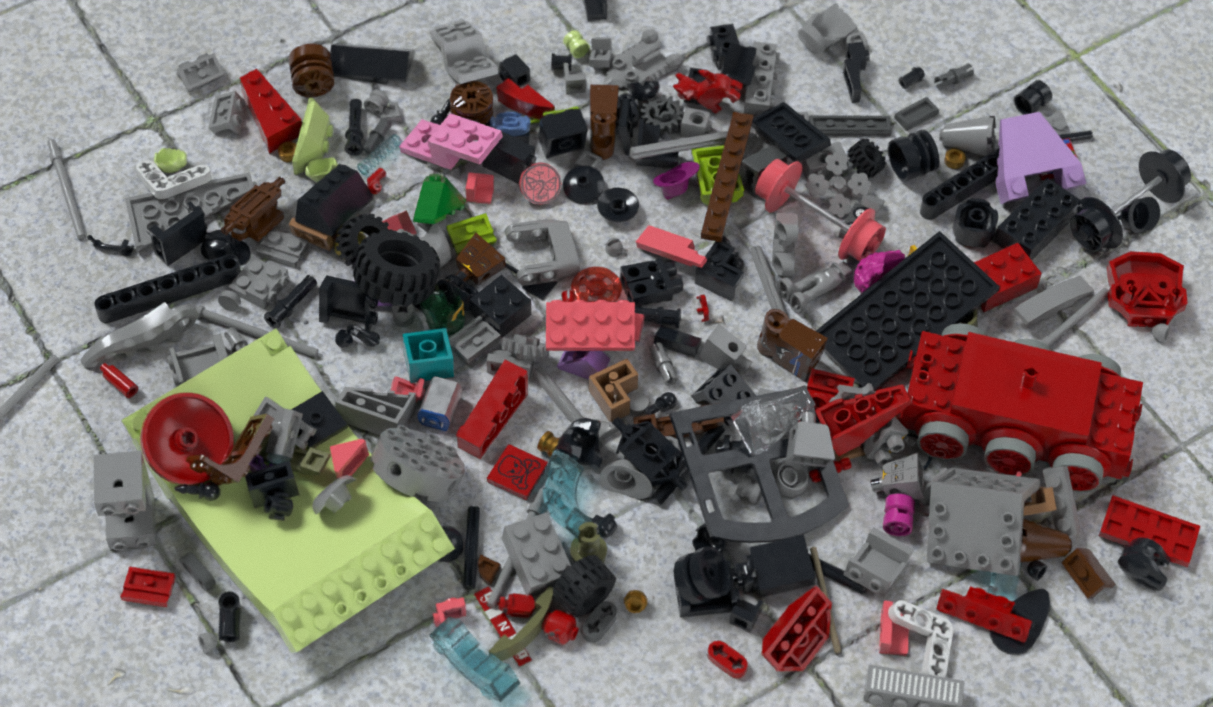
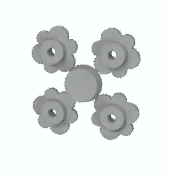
M834 152L832 155L826 156L825 162L828 164L826 169L832 171L836 176L832 177L828 182L824 180L825 178L822 174L818 176L810 174L805 186L813 197L818 194L823 196L828 188L832 193L837 194L829 200L831 205L829 212L832 215L837 214L839 218H842L844 215H848L852 208L849 205L850 199L845 198L841 193L845 192L848 186L849 189H852L854 195H866L871 182L867 180L868 177L865 173L853 174L851 179L846 182L839 175L842 171L847 170L848 166L846 163L848 158L844 154L840 155L839 152Z

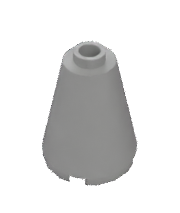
M986 116L946 124L943 129H940L939 140L943 141L945 146L987 156L995 151L996 135L994 128H996L995 116Z

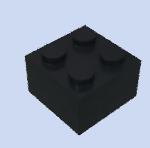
M580 108L575 110L568 109L563 113L548 114L540 118L538 139L545 159L585 149L588 129Z
M500 275L470 298V313L475 318L481 316L482 320L494 328L501 335L502 339L532 315L531 299L503 275Z

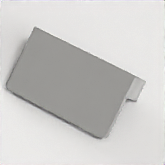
M493 349L491 354L488 353L486 360L487 373L496 374L506 359L527 370L528 380H530L534 365L533 360L517 359L511 356L512 352Z
M278 408L276 410L266 453H273V455L286 456V458L292 459L303 416L302 413L290 409Z

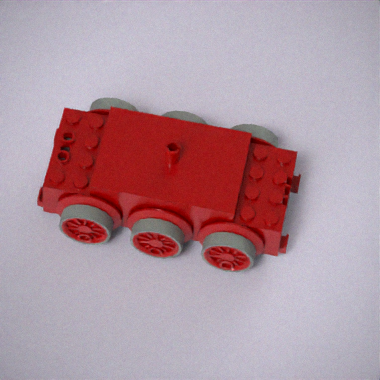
M952 324L944 329L942 335L922 331L917 355L911 358L913 352L911 350L907 368L913 369L908 389V395L912 403L895 417L906 429L914 430L917 433L918 447L923 453L939 460L949 461L962 458L967 452V447L972 444L981 446L985 451L984 461L990 469L997 473L1016 476L1018 471L1022 473L1021 476L1029 474L1034 469L1035 462L1039 460L1048 462L1051 467L1067 465L1072 490L1081 493L1098 489L1102 484V478L1106 476L1116 479L1130 476L1133 459L1129 460L1135 435L1134 429L1136 422L1140 419L1143 404H1140L1143 382L1121 377V368L1113 359L1098 354H1086L1076 357L1055 352L1047 344L1034 339H1018L1013 342L988 336L986 332L970 324Z

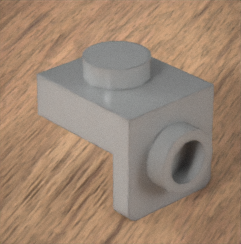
M593 37L591 40L592 51L589 58L590 67H610L613 56L612 39L610 37Z

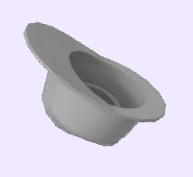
M616 460L610 466L602 469L600 473V481L603 486L611 491L636 499H645L652 492L650 480L640 473L629 460Z

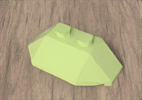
M313 98L308 99L292 160L295 175L304 172L309 161L324 158V154L329 151L328 138L333 135V125H330L329 115Z

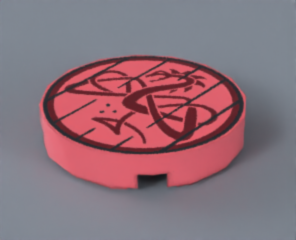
M542 162L533 163L521 174L519 181L520 191L524 197L530 202L539 205L547 204L554 200L559 194L562 184L557 170L551 165Z

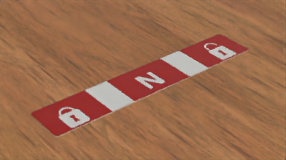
M488 586L474 593L500 637L506 635L512 640L517 633L505 612L498 610L499 602H497L495 608L487 606L492 593L491 588ZM525 648L513 656L519 667L532 661Z

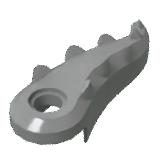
M164 302L138 320L100 339L83 355L81 363L86 368L95 367L98 362L114 358L118 354L125 353V355L132 357L136 354L137 350L143 348L155 351L158 349L159 343L167 339L177 342L181 338V333L190 329L195 324L198 312L190 304L170 309Z

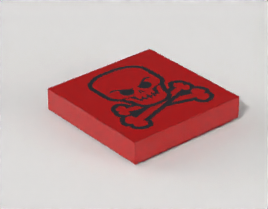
M508 444L488 475L487 482L527 500L548 467V462Z

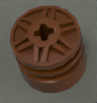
M311 43L303 44L291 51L288 56L292 88L298 95L309 98L319 97L332 90L335 82L330 52L326 47Z
M469 81L456 85L451 91V114L490 127V119L494 117L493 94L486 84L480 81Z

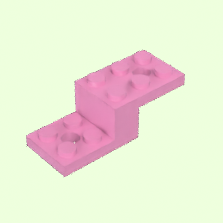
M450 113L441 125L422 119L401 143L399 148L404 154L451 170L460 158L480 165L503 135L501 130Z

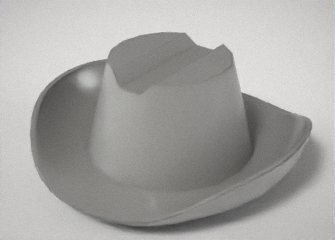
M349 475L341 476L320 492L312 505L315 515L324 506L335 513L343 507L344 503L350 501L352 497L346 485L354 482L356 478Z

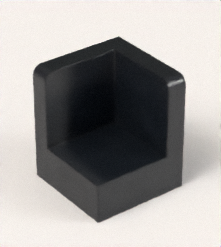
M759 599L757 604L754 605L741 600L738 606L734 605L730 613L729 623L751 633L763 610L764 601Z

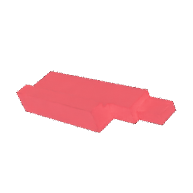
M650 225L635 241L637 248L691 267L694 265L702 268L707 261L705 256L699 255L694 250L693 240Z

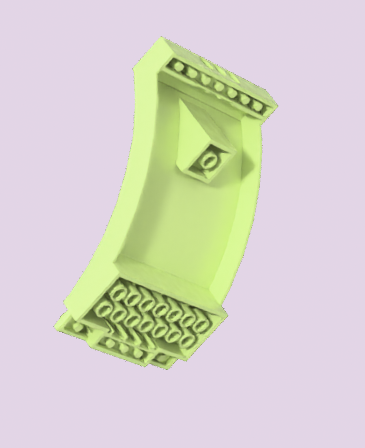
M276 328L122 419L121 422L133 439L132 443L137 451H142L140 443L141 428L151 408L162 399L173 394L184 392L197 393L210 398L224 410L232 425L234 447L248 420L255 414L265 396L271 398L285 409L291 410L320 393L321 390L292 347L287 346ZM348 427L314 449L330 453L331 455L330 446L358 440V438ZM370 452L366 460L352 475L356 480L346 485L352 497L351 500L344 503L343 507L335 513L324 506L315 515L312 507L316 496L337 479L332 456L320 475L293 472L299 495L288 498L293 501V511L290 516H285L284 521L269 519L270 513L264 511V506L254 509L245 477H242L239 483L222 484L219 486L221 493L218 499L208 501L204 497L199 499L198 494H182L176 491L174 488L179 485L166 481L157 475L144 458L145 464L166 498L172 500L207 550L242 593L277 629L291 653L300 651L455 549L431 509L427 508L414 496L404 494L388 485L373 470L374 463L370 461ZM205 481L203 482V484L205 485L207 483H210L211 481Z

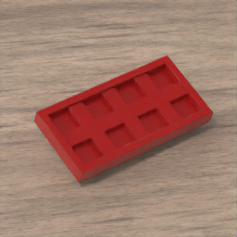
M1112 495L1099 536L1125 546L1136 538L1151 539L1161 545L1170 557V562L1188 567L1201 526Z

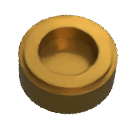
M293 142L282 143L278 148L279 158L284 162H292L297 144Z
M950 149L945 154L944 162L951 169H960L965 164L966 156L959 149Z

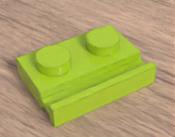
M486 213L446 226L451 243L456 251V256L460 254L475 233L480 235L490 245L497 242Z

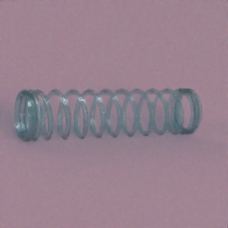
M396 134L391 135L385 143H382L378 149H375V152L368 155V158L357 164L359 172L367 175L369 170H372V167H376L379 161H383V158L386 159V155H390L389 152L393 153V149L396 150L401 145V138Z

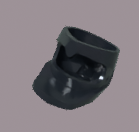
M1136 538L1123 549L1117 561L1119 568L1145 587L1153 591L1162 590L1168 579L1158 566L1167 567L1170 563V557L1161 545L1148 538ZM1154 553L1159 555V559L1154 558Z

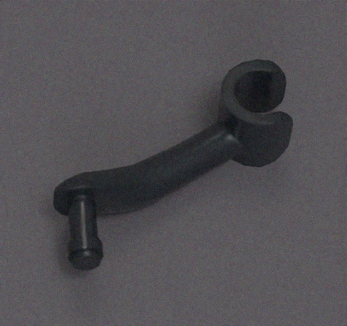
M92 235L87 236V239L93 243L92 245L101 250L120 252L124 256H130L134 249V245L128 246L129 241L127 239L122 241L121 246L105 244L99 239L95 240Z

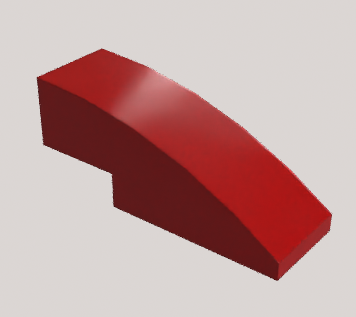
M508 78L496 86L498 101L522 115L540 120V118L544 117L543 113L555 111V105L529 85L521 89Z

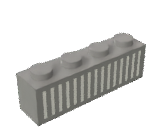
M869 664L863 700L869 701L874 705L887 704L893 707H962L965 681Z

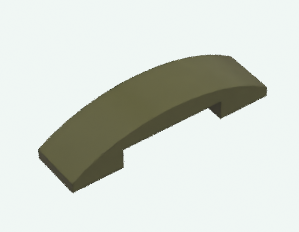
M270 434L263 438L260 444L262 448L258 454L263 457V461L273 465L290 461L293 472L307 475H320L331 457L330 453L311 447L308 451L295 447L292 459L266 453Z
M549 586L535 601L536 614L512 640L503 635L489 650L490 663L496 664L511 658L526 648L542 630V624L546 615L552 609L553 587Z

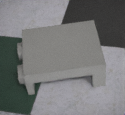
M221 334L212 336L214 342L212 344L180 353H175L174 347L169 348L171 356L167 357L170 370L175 369L176 374L172 375L175 387L228 357Z
M873 527L865 544L854 558L849 559L843 575L872 592L885 597L909 564L914 549Z

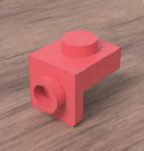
M395 376L392 380L390 391H395V394L402 395L414 392L416 393L417 402L423 399L426 389L423 388L424 379L422 378L417 383H410L408 380Z
M463 597L458 599L449 598L445 602L436 604L437 613H433L435 627H440L442 634L447 633L445 621L466 616V605Z

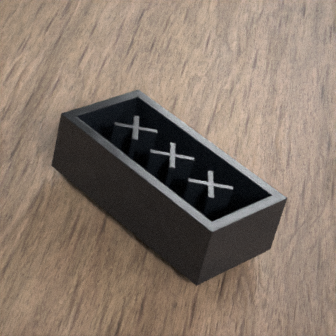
M1047 178L997 227L993 242L1003 249L1019 243L1030 259L1033 260L1070 223L1071 218L1077 214V205L1080 199Z

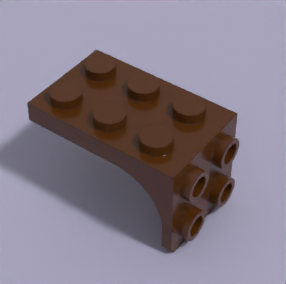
M268 414L251 416L229 456L221 464H217L203 455L188 456L186 462L191 464L190 468L193 471L207 474L210 476L209 480L219 486L222 484L239 483L241 478L245 477L251 467L249 463L252 458L259 454L263 438L267 437L272 431L273 426L271 424L275 418Z

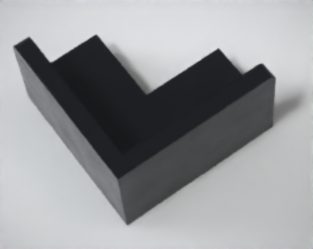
M730 43L720 74L727 75L731 79L742 83V88L750 86L756 66L752 64L757 48Z
M640 119L637 146L659 143L660 125L644 124V120ZM679 152L636 159V166L674 168L678 165Z
M715 241L705 255L707 258L706 263L702 268H696L695 284L727 300L733 301L735 289L744 277L743 271L728 264L735 254L736 248L724 242Z

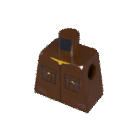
M475 233L456 258V266L460 271L455 275L465 282L471 279L476 285H480L506 267V259L480 235Z

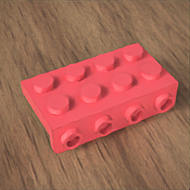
M553 300L546 302V351H635V302L628 300H619L617 302H608L606 300H597L595 302Z

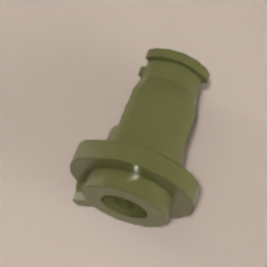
M586 522L579 526L578 530L580 533L570 546V555L574 562L589 555H596L605 563L607 545L604 539L600 538V535L597 534V524Z

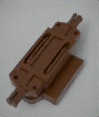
M279 176L273 183L263 182L260 186L255 185L230 207V212L224 218V226L221 228V232L225 235L231 232V236L240 241L249 237L259 242L284 219V212L277 209V200L282 196L280 187L285 184V179Z

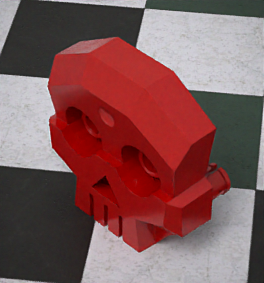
M1130 251L1109 261L1107 266V277L1110 286L1108 292L1109 307L1114 308L1128 321L1127 326H1148L1153 328L1157 324L1168 325L1177 314L1185 310L1188 304L1187 291L1182 287L1184 265L1161 253Z

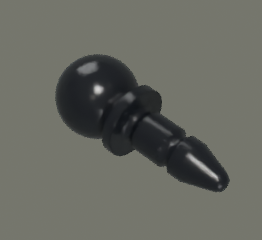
M450 98L446 101L441 111L437 110V114L430 120L431 123L441 125L447 118V114L451 110Z
M723 235L722 242L730 245L728 238ZM735 252L728 264L742 271L745 263L741 257H738L739 252Z
M665 392L656 399L653 405L648 407L645 413L650 415L658 411L665 412L668 409H672L677 404V397L671 392Z
M212 482L205 485L200 483L199 487L195 485H179L174 488L182 494H198L199 499L204 497L208 501L218 499L221 493L220 487Z

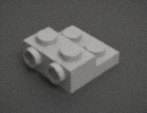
M252 257L228 287L229 291L236 293L239 297L266 309L270 303L272 304L276 300L280 290L288 285L290 278L288 269L272 261H269L267 264Z

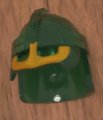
M436 290L428 299L420 303L430 330L446 328L448 336H452L464 328L466 317L464 314V303L460 295L455 298L454 304H449L444 292Z

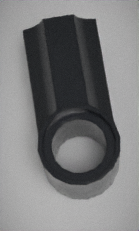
M231 591L224 592L218 600L219 641L230 643L240 640V614L242 609L239 596ZM229 603L235 604L232 608H225Z

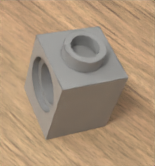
M686 107L681 122L680 136L695 137L706 135V133L710 134L713 123L709 121L710 112Z

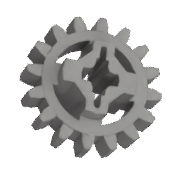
M515 334L514 339L504 338L502 341L501 349L512 352L511 356L517 359L537 361V356H549V351H546V344L540 343V339L534 336Z

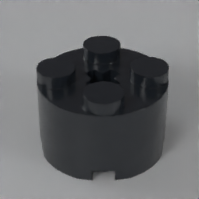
M971 198L958 206L953 223V234L958 244L982 248L988 246L994 237L998 222V212L990 206L991 203L983 199Z

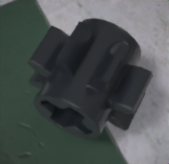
M273 492V496L266 498L264 511L270 513L269 519L284 521L285 516L291 515L293 501L288 499L289 494Z

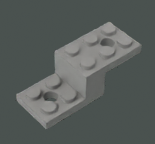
M459 20L451 26L439 25L435 27V30L430 31L431 39L441 47L445 70L459 84L499 74L497 65L486 55L482 33L468 21Z

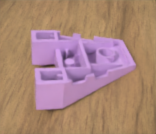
M1040 112L1000 120L998 144L1000 150L999 158L997 159L998 177H996V187L1001 204L1019 201L1029 196L1024 177L1053 172L1055 183L1065 190L1077 189L1086 184L1082 164Z

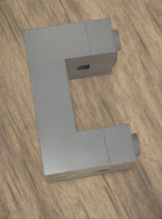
M142 451L94 455V505L98 516H105L106 541L109 550L122 551L126 548H147L156 545L155 496Z

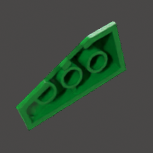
M430 174L423 181L413 222L436 224L446 219L447 214L454 215L456 209L459 211L463 210L467 200L447 178H443L440 174Z

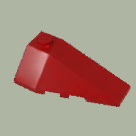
M901 384L877 390L875 394L866 396L858 394L855 395V398L849 400L836 399L816 409L815 412L821 424L829 427L832 446L837 455L841 456L860 446L910 405L912 401L904 385Z

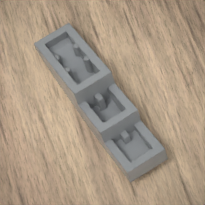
M1077 276L1031 297L1016 306L1013 311L1026 325H1030L1055 317L1059 310L1072 307L1076 300L1089 297L1094 289L1081 276Z

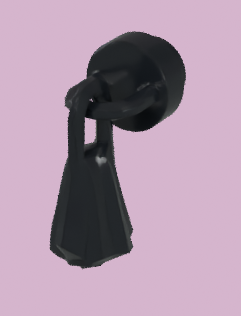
M353 324L348 325L347 330H339L335 335V343L341 348L348 347L353 342L352 335L370 347H375L380 343V335L378 333L364 330ZM354 328L359 330V332L355 333Z

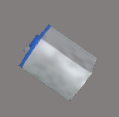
M439 377L431 379L417 415L419 422L423 426L442 431L449 429L462 395L460 384Z

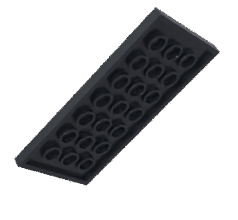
M939 231L818 328L816 332L828 338L824 352L849 377L855 378L854 382L860 388L870 383L876 392L907 366L911 350H913L911 358L917 355L922 331L942 335L946 327L952 324H959L997 293L1000 286Z

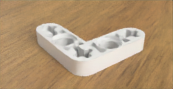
M144 160L136 165L138 177L157 199L175 196L203 185L212 178L210 168L207 165H198L166 177L151 160Z
M897 601L888 610V615L892 622L927 637L922 674L945 677L953 636L951 622L944 617L906 601ZM917 616H921L924 619L925 626L918 624ZM934 645H937L941 648V656L937 655L934 652Z

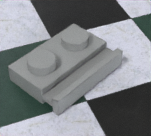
M272 229L263 237L259 249L257 248L256 254L257 256L296 268L297 262L301 260L308 247V240Z
M479 316L451 336L449 342L453 351L469 364L499 342L501 335Z

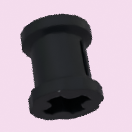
M552 53L551 71L564 69V63H568V69L571 72L572 54L567 56Z

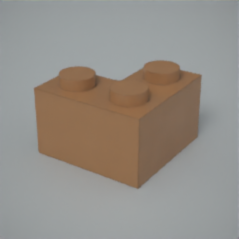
M627 358L590 375L588 391L608 421L613 422L617 417L621 419L630 414V399L627 394L638 389V373Z

